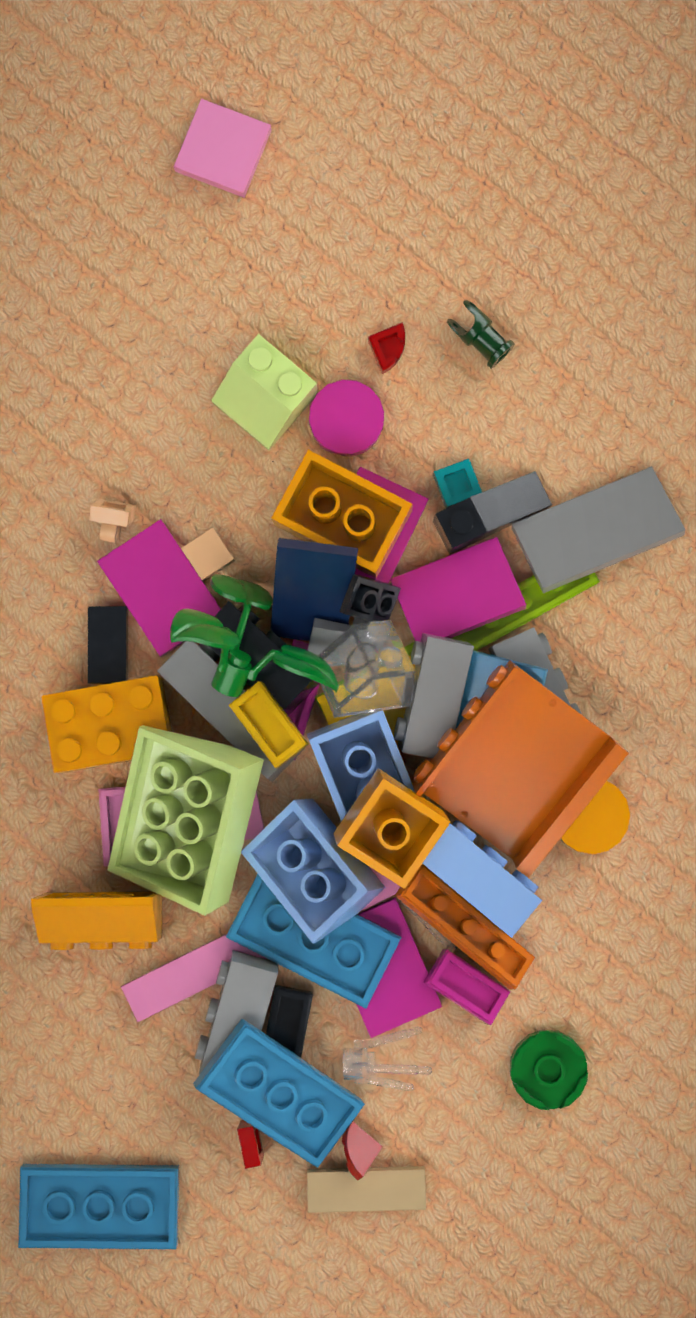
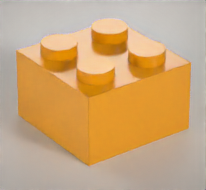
M378 768L333 835L338 847L405 889L451 822L442 809L422 796H417L413 790Z

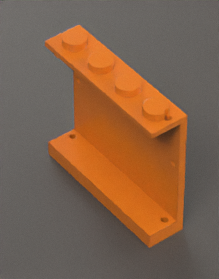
M509 660L505 667L500 665L491 673L486 682L489 687L480 699L475 696L469 701L461 714L464 719L455 730L449 728L437 744L440 750L431 761L425 759L419 765L413 776L415 780L413 787L417 796L421 797L422 794H425L513 860L516 869L530 877L629 752L618 741Z

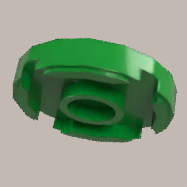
M542 1029L528 1034L516 1045L510 1058L509 1074L516 1092L526 1103L540 1110L561 1109L570 1106L581 1096L588 1081L587 1060L583 1050L570 1036L558 1030Z

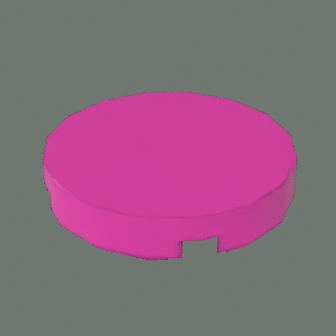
M339 380L326 385L316 394L310 406L309 425L314 439L324 450L336 455L352 457L366 452L377 442L383 430L384 410L380 398L370 387L358 381Z

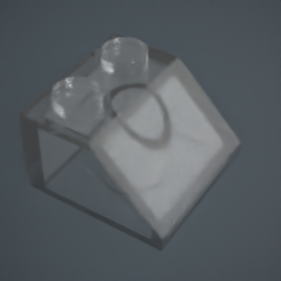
M391 620L354 624L318 655L329 664L339 684L337 693L333 689L321 684L334 718L411 706L415 669Z

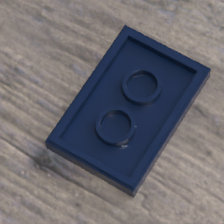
M279 538L276 553L271 630L282 638L310 641L315 618L349 625L350 616L339 611L352 576L355 574L358 548Z

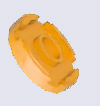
M606 781L561 837V841L575 851L587 854L607 852L619 844L628 830L630 820L628 802L620 789Z

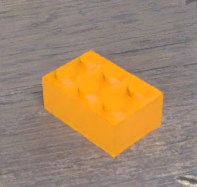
M308 449L271 519L276 527L303 541L358 548L356 569L376 579L412 513L413 504Z
M158 675L41 696L54 773H67L132 761L140 726L144 725L172 732L163 678Z

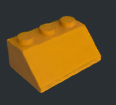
M152 891L46 892L31 898V908L38 942L50 943L51 950L74 949V943H89V949L105 950L112 949L113 942H129V949L152 948V942H158L162 938V896Z

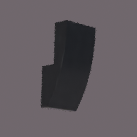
M353 574L339 612L371 622L374 620L388 624L401 588L380 580Z

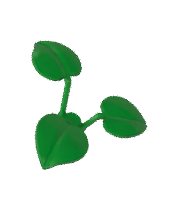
M215 574L211 578L210 585L215 592L232 601L243 603V611L236 633L227 627H223L221 621L216 617L194 609H182L173 618L170 628V640L172 643L189 641L221 648L220 662L211 685L215 690L226 696L239 697L247 679L255 681L258 673L271 660L287 671L319 682L333 689L336 693L338 691L339 684L329 664L317 654L299 647L282 645L280 651L272 649L252 668L250 663L252 660L251 656L239 650L251 605L268 610L273 603L271 594L255 583L221 574Z

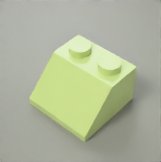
M258 334L233 362L211 401L266 449L270 450L312 402L318 393L317 382Z

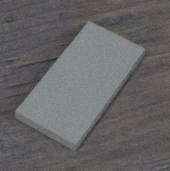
M652 466L512 523V531L542 593L670 542L685 534V528Z

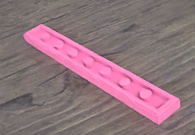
M369 867L386 888L362 910L395 895L400 886ZM227 934L122 985L121 988L137 1022H140L216 984L222 960L229 962L233 950L266 958L226 938Z

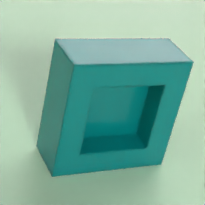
M470 459L433 472V477L445 508L482 493Z

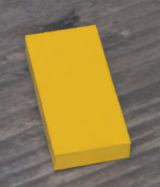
M258 681L229 704V707L275 768L282 766L309 745L262 681Z

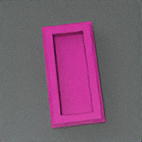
M448 949L442 950L423 982L487 1025H492L511 992Z

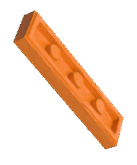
M422 864L405 889L400 887L395 894L399 900L508 989L516 990L535 957L425 865Z

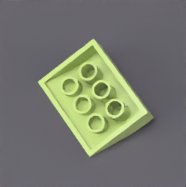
M144 725L140 726L107 871L204 916L229 903L264 759L230 745Z

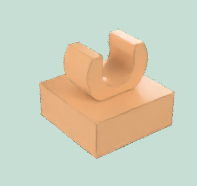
M98 499L90 508L89 521L102 523L100 540L115 543L116 538H120L121 526L128 527L134 521L136 505Z

